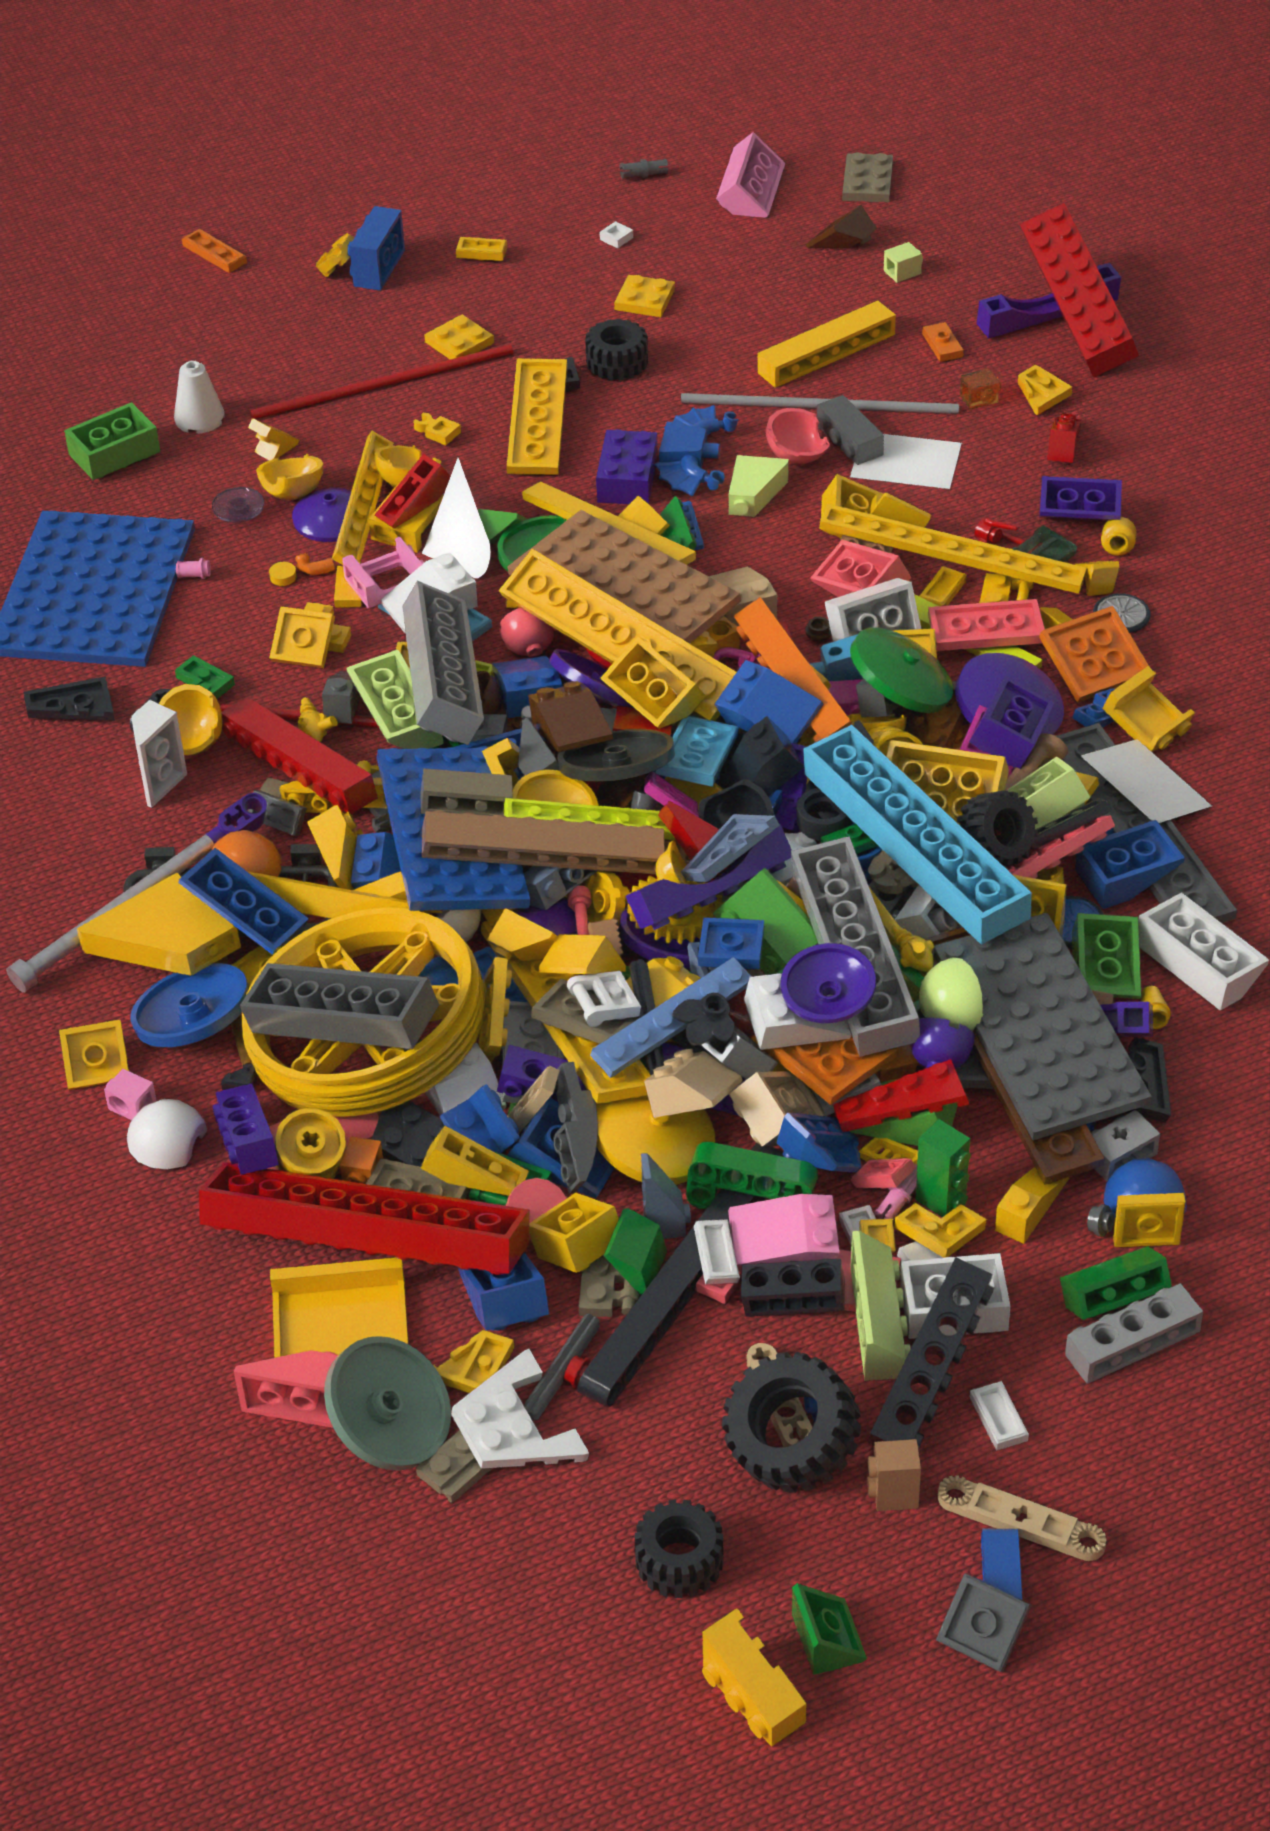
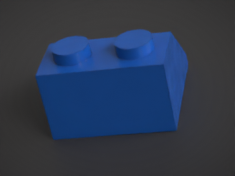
M379 832L357 835L351 884L354 889L401 871L392 834Z

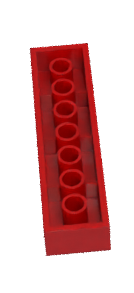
M1065 203L1021 223L1020 227L1026 242L1092 377L1094 378L1138 357L1139 354L1134 340Z

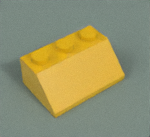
M639 636L631 642L600 678L659 729L687 718L706 697L693 681Z

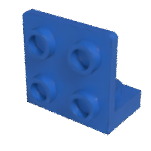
M487 1084L480 1087L468 1100L440 1116L445 1126L493 1152L502 1154L520 1139L516 1123L511 1117L506 1116L501 1108L502 1102L499 1095L494 1090H490Z

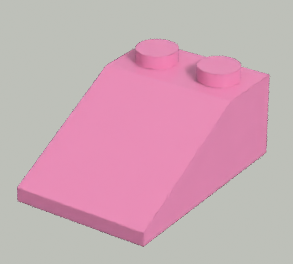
M798 1194L734 1206L728 1210L731 1238L738 1268H742V1265L837 1259L840 1253L832 1195Z

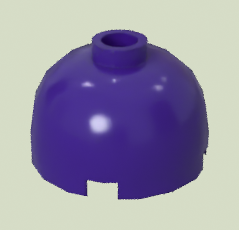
M921 1018L919 1019L920 1037L915 1043L910 1044L912 1054L926 1068L951 1059L955 1069H958L965 1064L972 1051L975 1039L973 1031L962 1024H959V1029L950 1027V1020Z

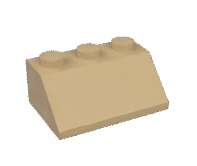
M685 1049L674 1053V1058L664 1061V1066L654 1069V1074L644 1081L654 1118L714 1107L743 1082L741 1075L705 1051L693 1053L692 1049Z

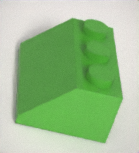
M766 868L762 869L713 912L716 918L764 920L765 930L760 968L766 975L776 974L785 968L786 964L797 953L818 943L809 917Z

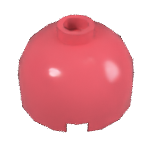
M518 608L508 613L501 620V629L499 628L501 638L509 650L516 655L536 657L542 654L553 641L555 634L552 626L523 608Z

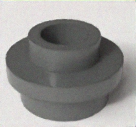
M1101 1204L1099 1207L1093 1206L1089 1212L1087 1227L1096 1236L1104 1237L1107 1232L1113 1229L1115 1216L1111 1212L1110 1206Z

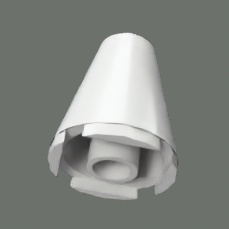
M188 361L180 367L174 412L175 423L184 432H188V429L196 430L197 434L213 431L222 424L221 420L225 417L223 406L205 366L197 361Z

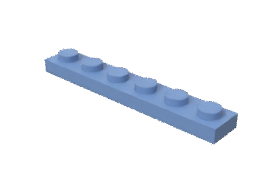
M734 957L593 1048L590 1056L610 1078L686 1029L688 1024L672 1018L673 1011L683 1001L687 999L701 1000L709 993H719L728 1001L747 988L751 975Z

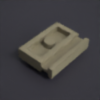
M459 1430L440 1446L432 1457L416 1467L418 1477L440 1495L444 1494L448 1501L453 1503L492 1468L481 1469Z

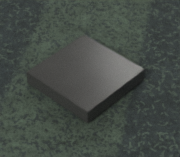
M964 1573L936 1640L999 1672H1003L1032 1604L968 1573Z

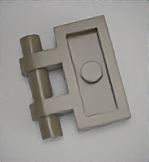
M604 1256L596 1259L587 1269L582 1271L579 1316L591 1314L595 1317H612L613 1307H622V1313L627 1315L640 1297L638 1291L627 1282ZM615 1283H624V1288L621 1291H615Z

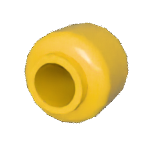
M1121 517L1120 520H1108L1103 527L1101 543L1105 551L1115 556L1129 553L1134 548L1136 542V527L1128 518Z

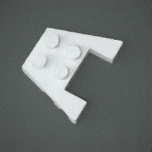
M530 1349L524 1350L452 1407L451 1415L481 1469L525 1466V1462L544 1461L545 1464H558L559 1460L574 1459L575 1462H584L588 1459L589 1452L576 1429L543 1440L514 1390L539 1381L542 1378L543 1372Z

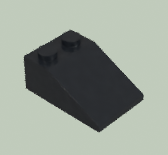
M766 716L744 734L718 785L726 789L746 779L760 786L769 797L802 770L804 766L788 736Z

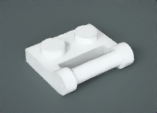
M621 971L578 975L570 978L567 982L571 995L576 996L584 1010V1018L591 1027L599 1026L605 1020H623L640 1016L641 1005ZM593 989L601 1005L595 1006L587 990Z

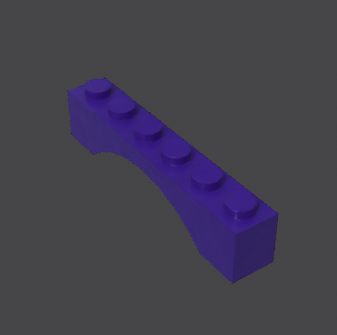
M1110 263L1097 266L1113 300L1117 301L1121 276ZM1000 294L979 301L977 325L989 339L1063 317L1052 294L1027 300L1008 298Z
M779 825L733 861L719 877L709 883L689 885L662 879L626 895V898L640 929L652 925L653 929L656 930L669 924L670 920L668 917L676 914L677 919L694 912L692 906L697 903L703 907L716 901V894L723 892L724 896L741 889L739 883L743 881L749 882L764 868L772 874L787 867L784 861L792 858V849L781 825Z

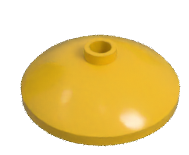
M539 770L522 777L512 790L513 799L598 806L594 792L584 781L569 778L558 770Z

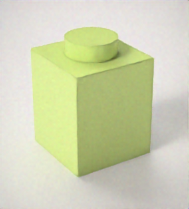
M910 242L884 251V271L896 283L921 274L922 253Z

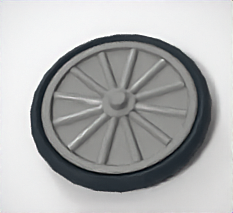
M1129 594L1105 596L1094 605L1093 612L1113 606L1129 633L1141 630L1148 624L1151 617L1148 605L1140 598Z

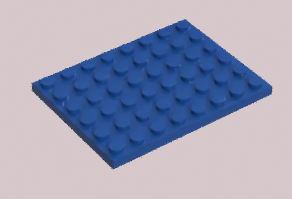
M42 510L0 612V657L146 667L178 578L176 563L177 561L184 562L195 531L194 520Z

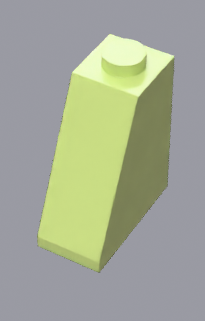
M737 455L729 490V515L755 517L788 483L789 459Z

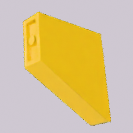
M178 873L171 875L77 928L82 950L87 954L189 976L196 974L241 948L237 927L180 885L178 881L181 876Z

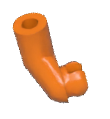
M307 553L298 554L295 558L297 569L313 576L335 571L332 558L313 562L310 561V556Z

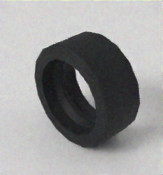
M819 788L807 791L797 801V826L800 832L808 838L821 841V837L852 825V820ZM819 809H831L840 813L838 816L830 819H818L809 815V813Z

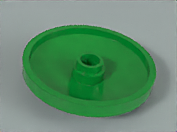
M558 515L540 516L521 521L508 528L499 538L497 546L498 559L502 567L508 571L507 566L567 520Z
M871 627L860 631L852 642L850 654L855 667L874 689L891 701L917 712L935 713L944 709L952 698L953 684L947 671L931 653L908 637L888 629Z

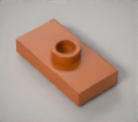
M946 322L923 327L922 334L939 362L963 357V348Z

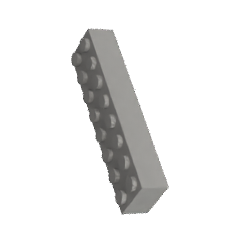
M417 580L402 605L417 725L425 731H434L444 735L450 741L468 745L483 722L484 715L466 600Z
M850 836L791 851L793 875L818 944L837 943L850 946L865 955L875 971L876 989L871 1002L862 1012L846 1020L859 1057L915 1043L920 1037L919 1017Z

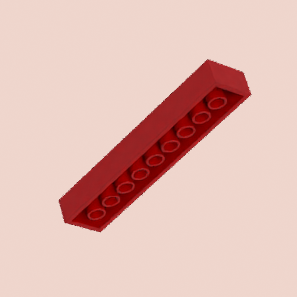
M223 1162L199 1189L200 1224L212 1226V1228L217 1230L232 1229L242 1231L247 1235L263 1234L278 1240L294 1239L309 1245L325 1244L340 1250L356 1249L371 1255L387 1254L402 1260L418 1259L433 1265L449 1264L464 1270L480 1269L495 1275L509 1274L529 1245L530 1209L267 1168L241 1175L238 1165H231L228 1162Z

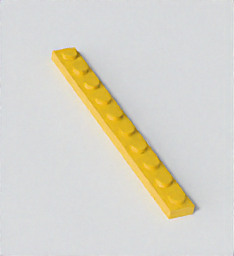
M827 504L820 520L819 529L1078 594L1087 570L1085 567L832 504Z

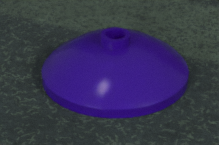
M337 487L323 488L303 497L295 505L292 512L295 529L301 535L311 540L336 542L351 490Z
M837 943L818 944L800 951L786 964L781 976V992L786 1005L799 1017L816 1023H837L856 1016L871 1002L876 989L875 971L868 958L850 946Z

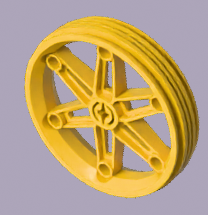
M372 908L343 914L324 921L304 931L280 948L260 969L252 981L249 990L267 963L361 971L351 958L384 950L393 951L370 972L419 976L435 954L446 960L457 972L458 985L454 983L431 985L439 1006L430 1021L443 1020L426 1038L416 1044L413 1049L405 1052L403 1048L392 1047L383 1052L378 1045L312 1039L299 1058L293 1061L291 1068L281 1063L271 1052L270 1034L251 1032L242 1012L244 1045L262 1082L278 1098L297 1109L317 1108L330 1113L332 1116L343 1117L370 1114L400 1105L428 1091L448 1076L462 1062L477 1040L485 1014V987L478 964L470 947L450 925L435 916L420 911H409V909ZM361 1045L364 1046L378 1064L358 1071L330 1074Z

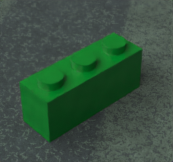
M940 1119L919 1137L915 1200L939 1216L944 1217L960 1204L965 1205L967 1202L968 1163L971 1154L969 1153L970 1138Z
M1149 1246L1060 1277L1066 1308L1082 1320L1149 1297L1163 1288L1172 1287L1166 1257Z

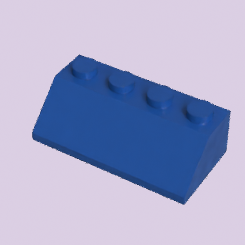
M217 848L208 853L178 881L180 885L272 955L290 940L303 933L309 918Z

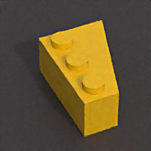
M736 1608L702 1632V1673L711 1686H718L725 1694V1699L731 1709L735 1712L740 1711L745 1716L751 1731L758 1738L763 1737L772 1747L806 1723V1702L778 1665L773 1668L759 1650L764 1647V1644L758 1636L751 1640L741 1626L740 1621L744 1617Z

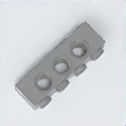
M1181 1283L1171 1288H1163L1154 1296L1143 1301H1135L1127 1308L1114 1314H1106L1099 1321L1086 1327L1074 1329L1067 1335L1065 1356L1084 1381L1089 1384L1200 1332L1203 1310Z

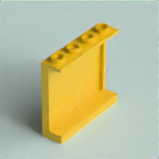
M395 1257L270 1269V1281L273 1292L274 1358L310 1350L328 1351L339 1355L356 1341L375 1336L390 1337L408 1344L402 1259Z

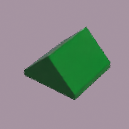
M799 1583L795 1584L792 1587V1617L813 1675L865 1661L867 1657L845 1598Z

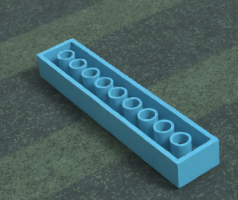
M853 725L804 748V774L981 945L1031 919L1032 892Z

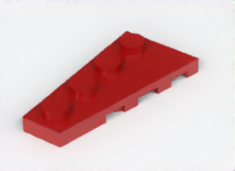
M950 1059L942 1063H936L916 1073L905 1075L885 1085L876 1086L859 1095L845 1098L833 1104L842 1131L846 1132L882 1124L887 1117L893 1116L902 1120L911 1118L912 1112L929 1109L930 1113L943 1111V1105L957 1102L958 1107L970 1104Z

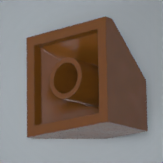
M859 205L833 221L805 245L807 248H851L857 243L859 246H862L872 239L870 234L877 227L862 205Z

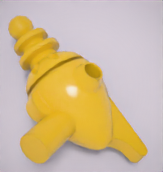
M305 697L301 700V715L298 720V728L321 742L327 734L326 730L337 726V719L334 716L327 718L326 715L318 712L310 699Z
M893 925L891 932L894 934L896 944L900 946L901 965L904 968L911 967L927 974L934 964L932 950L935 946L932 941H926L920 936L912 935L911 932L901 928L900 925Z

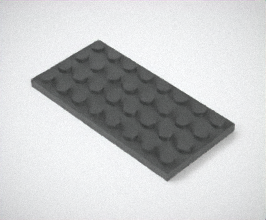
M1048 913L1033 916L1031 919L982 945L972 935L934 947L933 954L938 963L952 957L960 958L968 963L976 974L982 991L983 1017H981L980 1024L975 1026L974 1031L1032 1140L1151 1104V1094Z

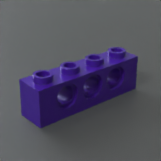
M509 1045L496 1092L502 1094L504 1092L510 1097L524 1096L547 1067L552 1066L557 1069L563 1062H568V1060ZM578 1076L581 1091L587 1090ZM553 1093L550 1097L558 1102L556 1094Z
M252 1083L215 1092L218 1104L212 1105L221 1137H223L226 1151H228L231 1165L237 1164L241 1175L278 1166L273 1136Z

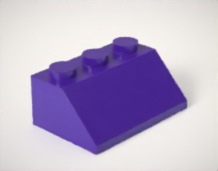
M1042 476L1039 518L1096 521L1120 520L1122 480Z

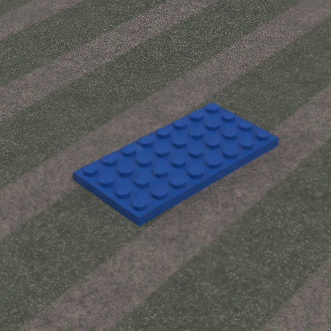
M487 748L378 749L377 762L409 911L529 908L530 895L522 865L422 858V825L425 814H421L420 791L423 768L492 774L482 753Z

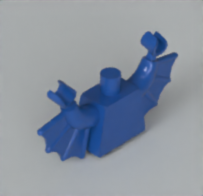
M712 405L703 409L692 408L686 414L676 415L673 422H667L659 449V462L654 465L660 471L659 479L668 482L672 490L685 491L690 496L695 494L700 483L707 482L710 490L718 489L719 484H723L724 473L719 470H713L709 475L707 471L702 469L704 458L719 459L720 444L707 443L706 436L719 431L720 428L728 432L734 431L738 423V419H735L736 413L731 411L725 412L723 420L718 421L716 419V407Z

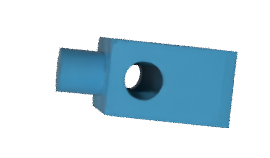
M857 635L823 645L820 648L821 662L810 663L828 681L864 679L855 667L850 654L851 644Z

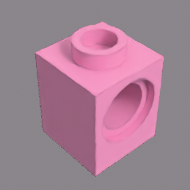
M122 1069L115 1078L109 1080L104 1089L108 1109L130 1120L144 1106L157 1101L153 1082L125 1069Z

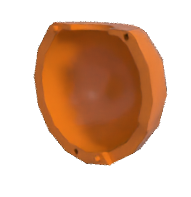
M248 830L230 832L220 838L213 846V849L217 848L246 871L276 877L281 872V856L274 843L263 834Z

